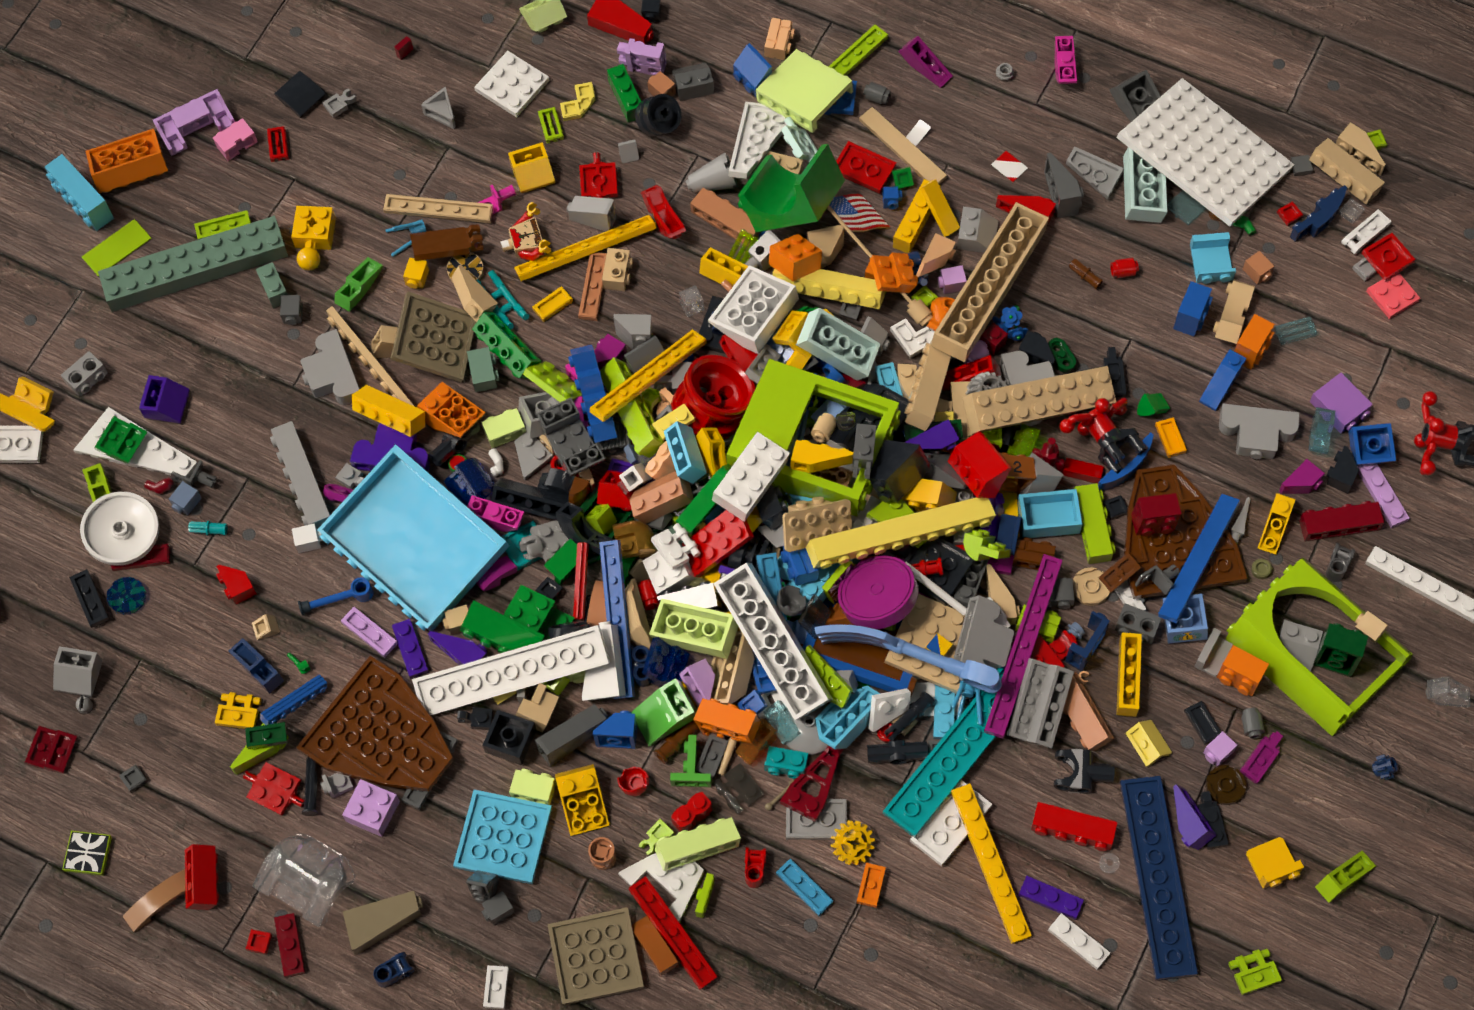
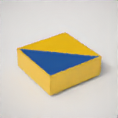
M936 633L925 649L945 656L953 644Z

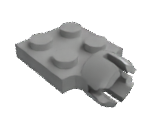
M555 520L531 527V535L521 539L520 550L521 553L527 551V554H523L525 559L530 560L542 557L547 562L569 539L563 533L558 521Z

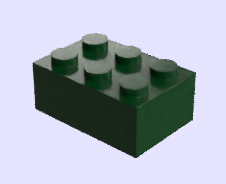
M1329 623L1321 638L1313 665L1351 678L1363 657L1369 636L1359 630L1346 629L1341 624Z

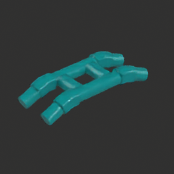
M494 269L488 272L492 282L498 289L490 294L492 298L496 300L503 295L508 301L507 304L500 308L496 306L493 312L510 329H513L514 325L505 315L506 312L514 309L523 320H527L529 314L512 296ZM477 279L476 281L485 289L479 279Z

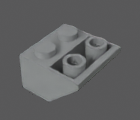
M59 646L54 662L53 690L92 697L103 660L97 652Z

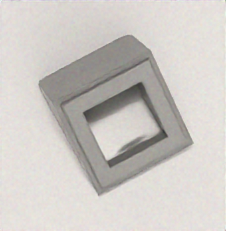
M636 140L618 143L619 155L623 164L639 160Z
M853 670L836 671L853 689L851 694H855L858 683Z

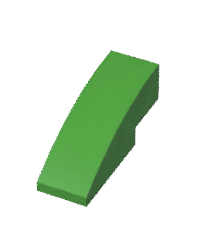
M367 257L346 277V283L335 293V304L350 312L372 286L383 265Z

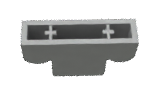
M337 329L316 338L317 354L301 359L305 372L302 378L305 385L310 386L315 398L333 392L339 404L347 405L352 403V394L358 391L359 387Z
M1023 351L1001 354L1000 365L1007 386L1057 375H1054L1049 361L1028 366L1029 359ZM1042 420L1020 424V428L1037 425Z
M1222 404L1220 410L1219 430L1221 433L1227 436L1237 433L1236 454L1250 456L1253 459H1273L1278 449V439L1282 442L1292 441L1299 426V412Z
M980 595L970 598L954 655L955 660L963 663L966 660H972L994 669L1006 665L1007 658L1012 650L1011 643L1014 631L994 622L1000 614L997 603Z

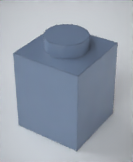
M183 481L169 498L172 504L171 508L177 513L181 514L183 512L187 516L201 500L198 490Z

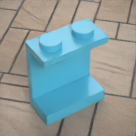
M1229 232L1192 235L1190 249L1196 283L1229 282L1234 279L1236 268L1231 266L1228 249L1230 241Z

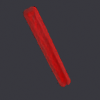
M585 542L577 544L573 617L575 619H584L589 547V544Z

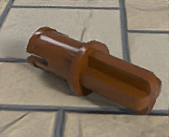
M1077 259L1072 260L1069 264V268L1078 274L1081 280H1085L1095 289L1102 284L1103 279L1099 278L1091 271V268L1085 267Z

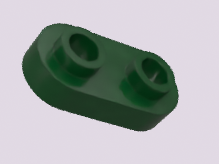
M1060 338L1051 339L1048 345L1057 368L1064 373L1073 371L1076 359L1065 341Z

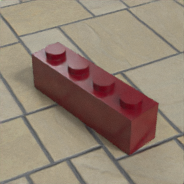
M1365 501L1359 505L1346 504L1339 508L1326 507L1319 511L1307 510L1302 513L1299 523L1304 542L1378 531L1381 530L1384 520L1379 502Z

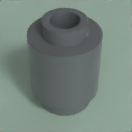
M871 82L865 86L863 94L866 95L865 99L882 105L883 103H888L891 90Z
M1258 708L1243 710L1241 718L1245 736H1249L1250 739L1260 738L1265 730L1262 715Z

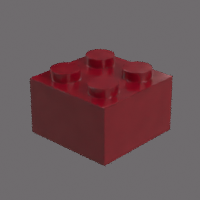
M1176 493L1139 497L1131 514L1136 536L1171 533L1179 521L1181 510Z

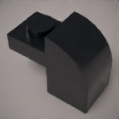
M550 468L549 473H542L538 488L569 496L576 476H570L561 469Z

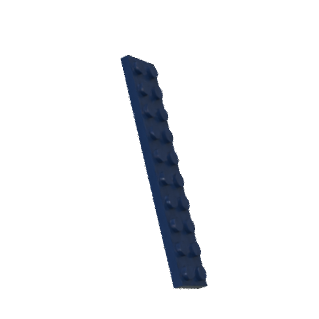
M1161 776L1121 780V793L1155 981L1197 976V967Z

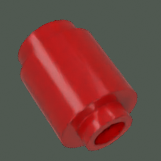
M1133 257L1115 260L1110 263L1111 275L1117 278L1135 276L1136 272L1139 271L1138 262L1134 261Z
M651 580L641 581L640 585H638V590L645 610L657 608L659 606L657 596L659 595L656 594Z

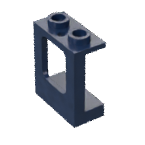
M1091 612L1087 627L1095 632L1085 648L1075 643L1071 644L1067 653L1066 663L1080 671L1084 670L1106 635L1110 620L1104 614Z

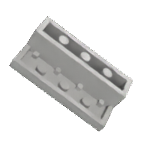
M1029 658L1007 735L1035 745L1052 748L1074 671Z

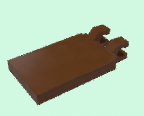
M470 225L468 228L458 227L411 233L410 238L414 260L470 254L469 251L484 250L480 225Z

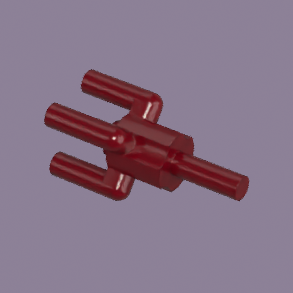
M1049 438L1048 442L1043 444L1041 450L1038 448L1032 450V453L1052 467L1055 465L1056 470L1063 473L1065 461L1058 457L1059 447L1055 438Z

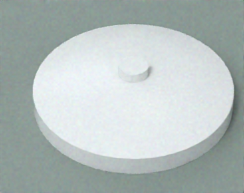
M114 492L100 497L88 507L81 521L80 534L86 550L95 559L109 565H126L143 558L153 548L159 534V521L154 508L143 497L130 492Z

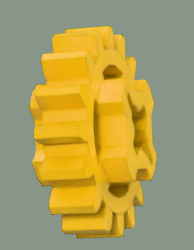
M848 820L847 825L844 823L840 824V830L834 829L837 835L831 836V839L835 840L831 847L836 848L833 854L836 856L840 855L838 857L839 861L843 862L845 860V864L850 865L852 862L854 865H858L859 860L861 862L866 861L864 856L871 857L868 851L875 848L871 845L875 838L870 837L873 832L866 830V824L861 825L859 821L853 823V821ZM851 840H852V841H855V842H857V843H859V844H858V845H856V844L851 845V843H848L847 841H851Z

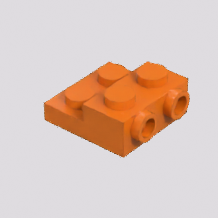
M892 252L889 256L873 255L869 259L878 291L910 293L917 286L918 277L913 274L914 263L912 259H909L908 254Z

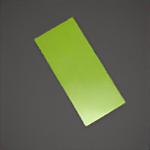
M134 219L84 254L82 259L99 277L98 271L116 265L152 238Z

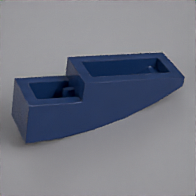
M243 638L228 650L235 660L269 694L284 682L281 675Z

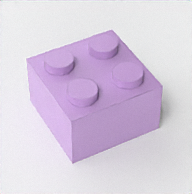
M360 779L342 816L346 822L382 837L400 801L396 794Z

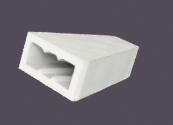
M610 621L599 623L610 663L586 670L582 701L626 696L618 625H611Z

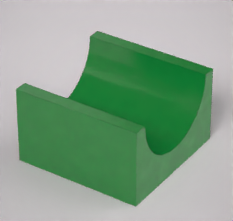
M823 144L802 174H795L786 170L775 160L773 155H767L738 194V197L755 232L817 222L845 182V179L829 145Z

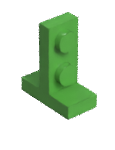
M688 735V741L684 742V753H688L687 760L683 762V772L687 773H671V786L711 787V774L695 772L697 735Z

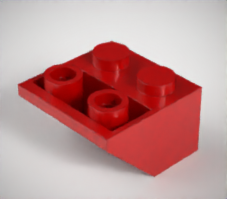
M612 470L606 472L599 481L597 504H608L611 508L619 507L624 511L632 510L630 498L635 490L628 491L619 477L623 472Z

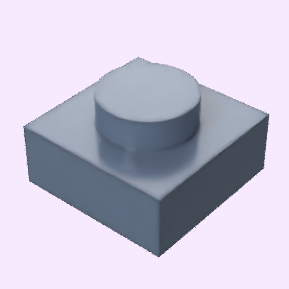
M628 444L623 448L630 464L643 463L644 465L648 462L644 455L640 456L636 453L634 445Z

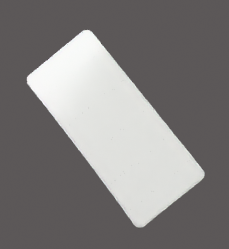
M919 120L906 138L916 146L931 127L922 120Z

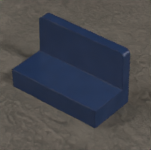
M1001 513L996 542L1005 544L1006 548L1011 549L1010 555L1014 556L1021 517Z

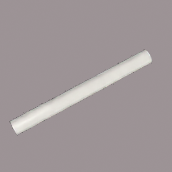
M907 561L905 562L911 568L918 581L965 616L967 611L965 606Z

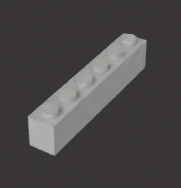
M290 421L271 429L273 436L270 439L273 447H278L279 452L276 453L279 462H284L285 468L282 470L286 479L290 478L292 482L289 484L292 495L296 494L298 497L295 503L299 511L303 510L304 516H301L304 525L315 524L318 529L330 514L294 424Z

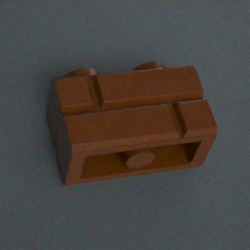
M1026 537L1017 539L1012 566L1039 570L1043 555L1046 554L1054 557L1056 546L1048 541L1033 542L1032 539Z

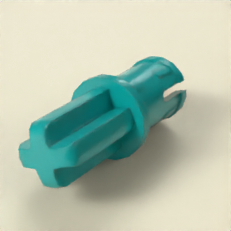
M211 521L189 522L188 530L190 533H205L207 536L210 534L227 535L228 524L211 523Z

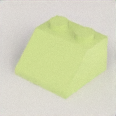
M535 0L519 8L530 28L538 32L547 30V26L551 24L557 25L563 22V19L567 17L560 0Z

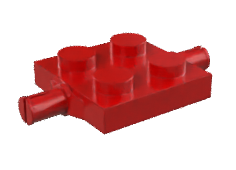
M596 152L593 153L594 162L579 165L581 196L596 198L618 197L615 162H601V154L597 152L596 157Z
M265 762L257 776L248 771L245 772L246 775H243V779L252 782V787L246 796L247 799L283 816L286 808L291 803L301 808L304 806L302 804L304 799L296 796L297 788L302 781L301 779Z

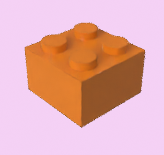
M799 234L770 246L769 265L791 281L821 269L822 250Z
M1256 314L1253 315L1234 352L1246 358L1244 367L1252 370L1255 364L1259 365L1264 351L1268 350L1275 334L1273 332L1275 324Z
M1233 645L1221 666L1217 678L1224 685H1231L1237 688L1241 694L1253 696L1269 663Z

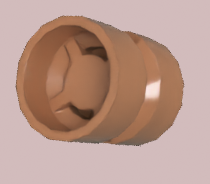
M605 837L596 838L590 843L588 853L592 865L599 870L610 869L616 862V852L613 843Z

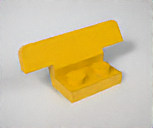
M823 309V310H825L826 312H828V313H830L831 315H833V314H832L830 311H828L827 309ZM791 311L772 339L776 344L789 345L794 350L786 364L802 370L812 354L797 346L796 343L808 313Z
M24 376L19 377L14 395L7 397L0 393V411L43 432L47 431L55 422V420L44 415L49 411L54 391Z

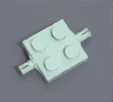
M787 117L784 120L787 125L781 129L785 141L792 147V152L796 158L810 162L818 151L806 130L797 127L792 118Z

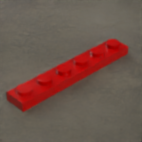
M645 876L630 886L628 890L699 990L714 981L717 975L648 878Z

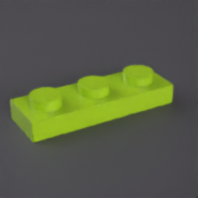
M248 210L195 223L194 226L197 239L199 240L250 224L251 221Z

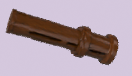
M693 720L683 726L673 737L665 739L666 742L659 749L653 751L662 763L666 764L675 752L678 753L681 749L680 746L688 739V735H692L699 729L695 721Z

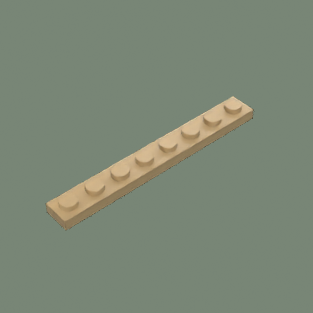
M333 306L327 309V321L332 327L336 326L341 339H346L349 342L348 346L351 351L359 354L360 362L364 366L368 365L370 368L369 372L373 378H378L381 381L382 389L385 392L389 391L393 397L414 406Z

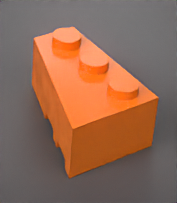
M702 698L693 719L703 735L708 736L709 733H716L719 738L727 735L732 740L747 743L753 742L761 724L756 712L750 709L741 710L733 704L724 705L712 698L710 700Z

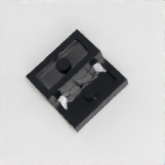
M301 71L297 72L274 93L299 118L326 94Z

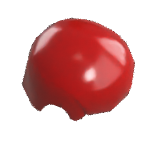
M635 766L624 769L622 775L617 778L619 788L626 795L633 797L644 793L650 782L647 772L641 767Z

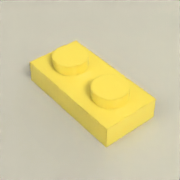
M683 404L652 423V426L662 441L666 440L664 431L676 421L688 426L695 421V418L686 405Z

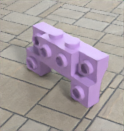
M218 89L153 119L154 125L171 156L187 149V145L182 137L213 122L219 132L230 127L235 122Z

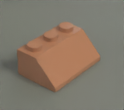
M676 471L636 489L630 498V505L633 517L647 524L690 504L694 498L690 482L678 477Z

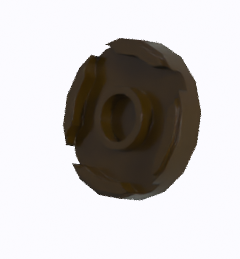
M1221 765L1210 771L1206 778L1205 788L1206 791L1210 792L1213 801L1221 805H1232L1241 800L1245 794L1247 783L1240 770L1229 767V765Z

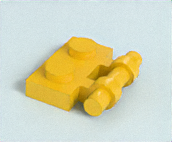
M234 692L229 694L222 693L221 701H227V705H218L215 719L216 726L242 729L256 727L259 711L252 708V706L261 705L262 699L254 697L252 694L243 696L237 695ZM236 703H244V707H237L234 705Z

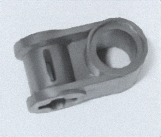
M1336 543L1326 570V577L1330 581L1338 582L1343 578L1353 558L1355 549L1350 550L1340 546V543ZM1333 568L1339 569L1340 572L1334 571Z

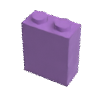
M1339 373L1314 392L1310 403L1341 434L1345 430L1349 431L1352 427H1355L1358 420L1366 419L1370 415V409L1373 405L1342 373Z

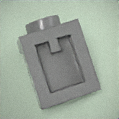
M337 773L329 777L322 775L324 782L321 783L324 793H329L331 798L354 789L349 776Z

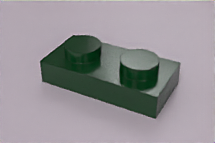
M285 722L245 728L246 746L248 749L288 743Z

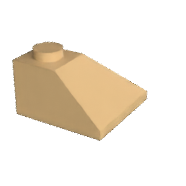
M842 225L807 232V240L822 250L821 268L830 265L844 246V227Z

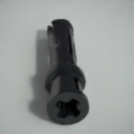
M922 692L920 698L916 702H911L909 709L884 731L885 736L887 737L893 732L888 739L894 741L916 718H922L924 712L929 707L932 708L935 705L932 696Z

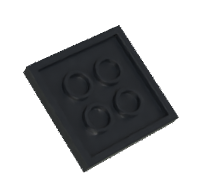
M940 537L933 541H927L919 548L914 546L904 562L916 564L920 563L919 561L921 560L933 561L941 557L943 575L939 573L927 575V578L950 596L954 594L975 562L966 551ZM916 579L919 592L944 606L947 604V602Z

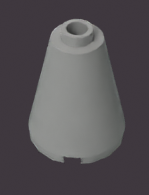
M723 153L688 175L686 184L689 191L692 190L694 193H698L702 188L708 191L737 188V179L728 176L731 163L728 155Z

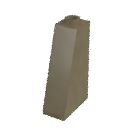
M410 891L342 911L353 953L355 955L360 954L421 916L420 908H423L421 896H417L415 891Z

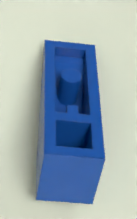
M1230 349L1199 402L1216 411L1242 371L1246 358Z

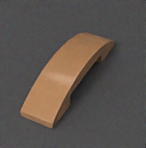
M185 869L154 887L123 915V918L134 933L149 923L153 915L183 893L185 894Z

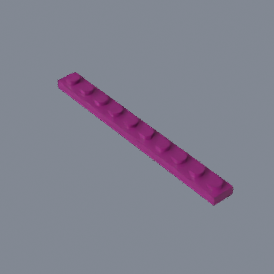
M1046 554L1043 555L1001 679L1002 685L996 694L984 733L1002 739L1004 737L1028 660L1031 657L1063 561L1061 559Z

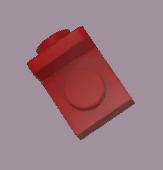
M1064 630L1059 638L1049 644V647L1063 661L1067 657L1071 644H1077V639L1072 633L1069 634Z

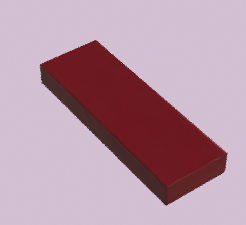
M154 545L148 554L138 561L126 565H111L112 571L170 564L169 545Z

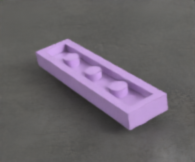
M1377 463L1357 465L1359 476L1374 501L1379 502L1381 513L1390 528L1407 522L1409 516Z

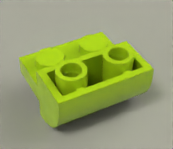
M982 529L978 531L972 530V532L965 533L964 535L965 551L976 561L988 560L990 557L996 559L1007 558L1011 554V549L1006 548L1005 544L994 543L995 537L991 536L989 531Z

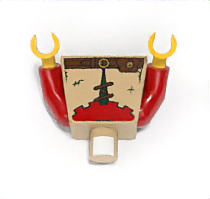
M529 203L527 211L508 229L510 239L500 241L503 252L514 249L516 258L534 261L551 252V248L548 247L550 242L542 240L536 218L533 217V214H540V209L535 208L537 204Z

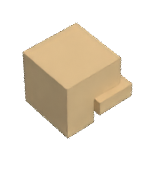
M541 683L538 684L531 701L523 698L515 716L533 721L536 729L543 732L559 697L545 691L546 686Z

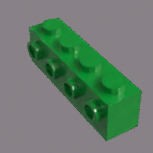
M483 312L472 328L477 334V338L485 342L490 351L500 358L502 364L508 366L516 378H527L523 375L525 369L541 363V360L495 312Z

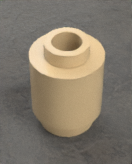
M823 413L822 416L818 417L811 431L815 441L820 443L829 441L836 427V418L829 413Z

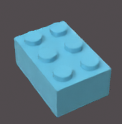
M1077 489L1019 494L1017 505L1019 517H1021L1022 538L1080 534L1082 520Z

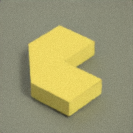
M592 82L575 85L577 100L560 103L563 121L582 118L594 103L595 94Z

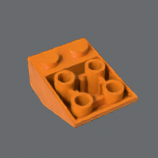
M443 382L417 405V408L425 411V423L428 426L460 438L485 414V411Z

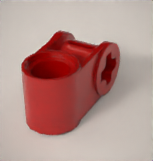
M746 847L745 881L750 888H758L763 883L766 848L752 850ZM756 873L759 875V878L753 880L749 878V875Z

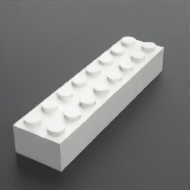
M752 563L743 564L713 583L794 720L802 719L833 699Z

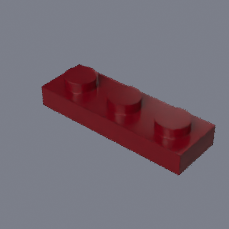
M291 913L274 917L284 977L289 978L305 974L295 914Z

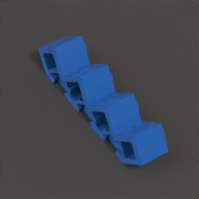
M592 344L571 349V356L568 359L570 367L575 368L577 379L574 380L577 391H581L583 403H580L583 414L587 413L590 426H587L589 438L593 437L595 443L617 438L612 416L602 422L589 412L590 407L606 395Z

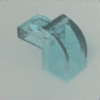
M1316 407L1309 433L1308 451L1328 454L1330 436L1335 421V410Z

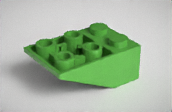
M675 678L657 689L636 707L632 714H635L637 725L650 747L693 721L697 709L682 682Z

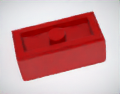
M1066 457L1063 476L1098 484L1101 480L1104 466Z

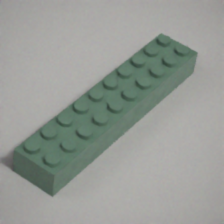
M272 216L98 271L106 302L111 311L114 312L288 257V253L276 217Z

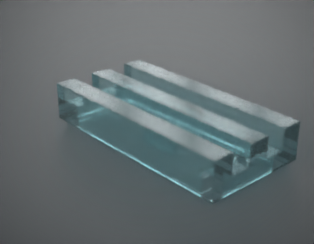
M1311 316L1275 326L1274 330L1281 345L1317 335V330L1314 329L1315 325L1311 322ZM1307 329L1310 330V331H1307V332H1304V333H1300V334H1297V335H1293V336H1290V337L1283 338V336H1286V335L1295 334V333H1298V332H1300V331H1304V330H1307Z

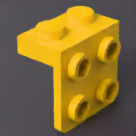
M1281 837L1256 846L1246 852V856L1263 889L1269 886L1274 888L1286 879L1293 880L1299 877L1304 868L1301 860L1294 861L1285 841Z

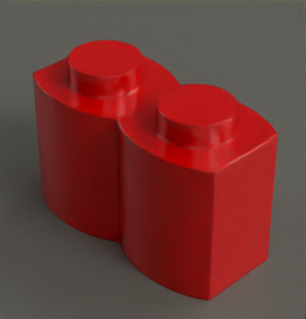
M703 792L696 793L689 799L686 805L680 806L673 812L671 816L672 824L679 832L683 830L691 831L698 821L709 816L712 811V802Z

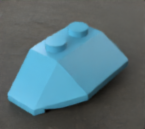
M864 686L862 689H856L855 694H851L845 708H841L831 702L815 718L819 740L835 750L847 748L869 725L872 695L880 693L869 686Z

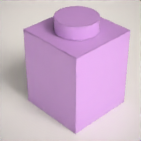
M963 265L941 269L940 277H938L939 288H943L944 294L961 291L967 281Z
M1222 731L1206 746L1203 753L1208 762L1219 766L1235 751L1237 744Z

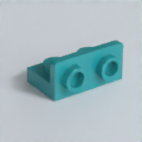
M769 746L764 771H768L771 775L785 774L789 778L796 779L800 774H804L808 753Z

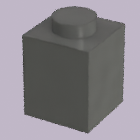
M281 295L280 316L283 324L295 325L296 323H302L303 302L300 295Z
M503 891L481 903L484 908L481 911L487 922L491 920L493 925L515 913Z

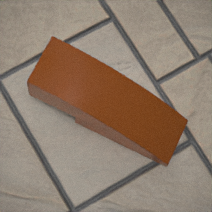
M647 916L632 924L633 934L660 976L679 966L675 956Z

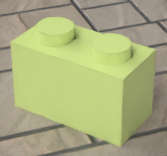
M517 408L506 410L498 416L488 417L482 422L491 448L518 439L526 432Z
M528 769L515 770L509 793L513 798L550 805L556 782L551 775L546 773L538 775L533 774Z

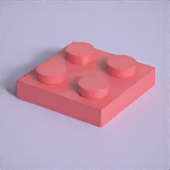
M1399 272L1385 281L1384 279L1380 280L1366 291L1388 319H1391L1420 300L1418 294Z

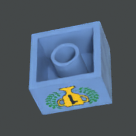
M1202 594L1191 595L1177 623L1164 619L1168 644L1208 639V627Z

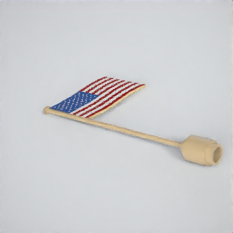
M847 194L834 197L827 209L871 258L873 255L853 232H864L877 228L889 229L890 226L863 195ZM901 293L909 302L907 313L917 324H920L922 327L925 326L933 317L930 309L921 299L918 301L916 299L911 300L906 293Z

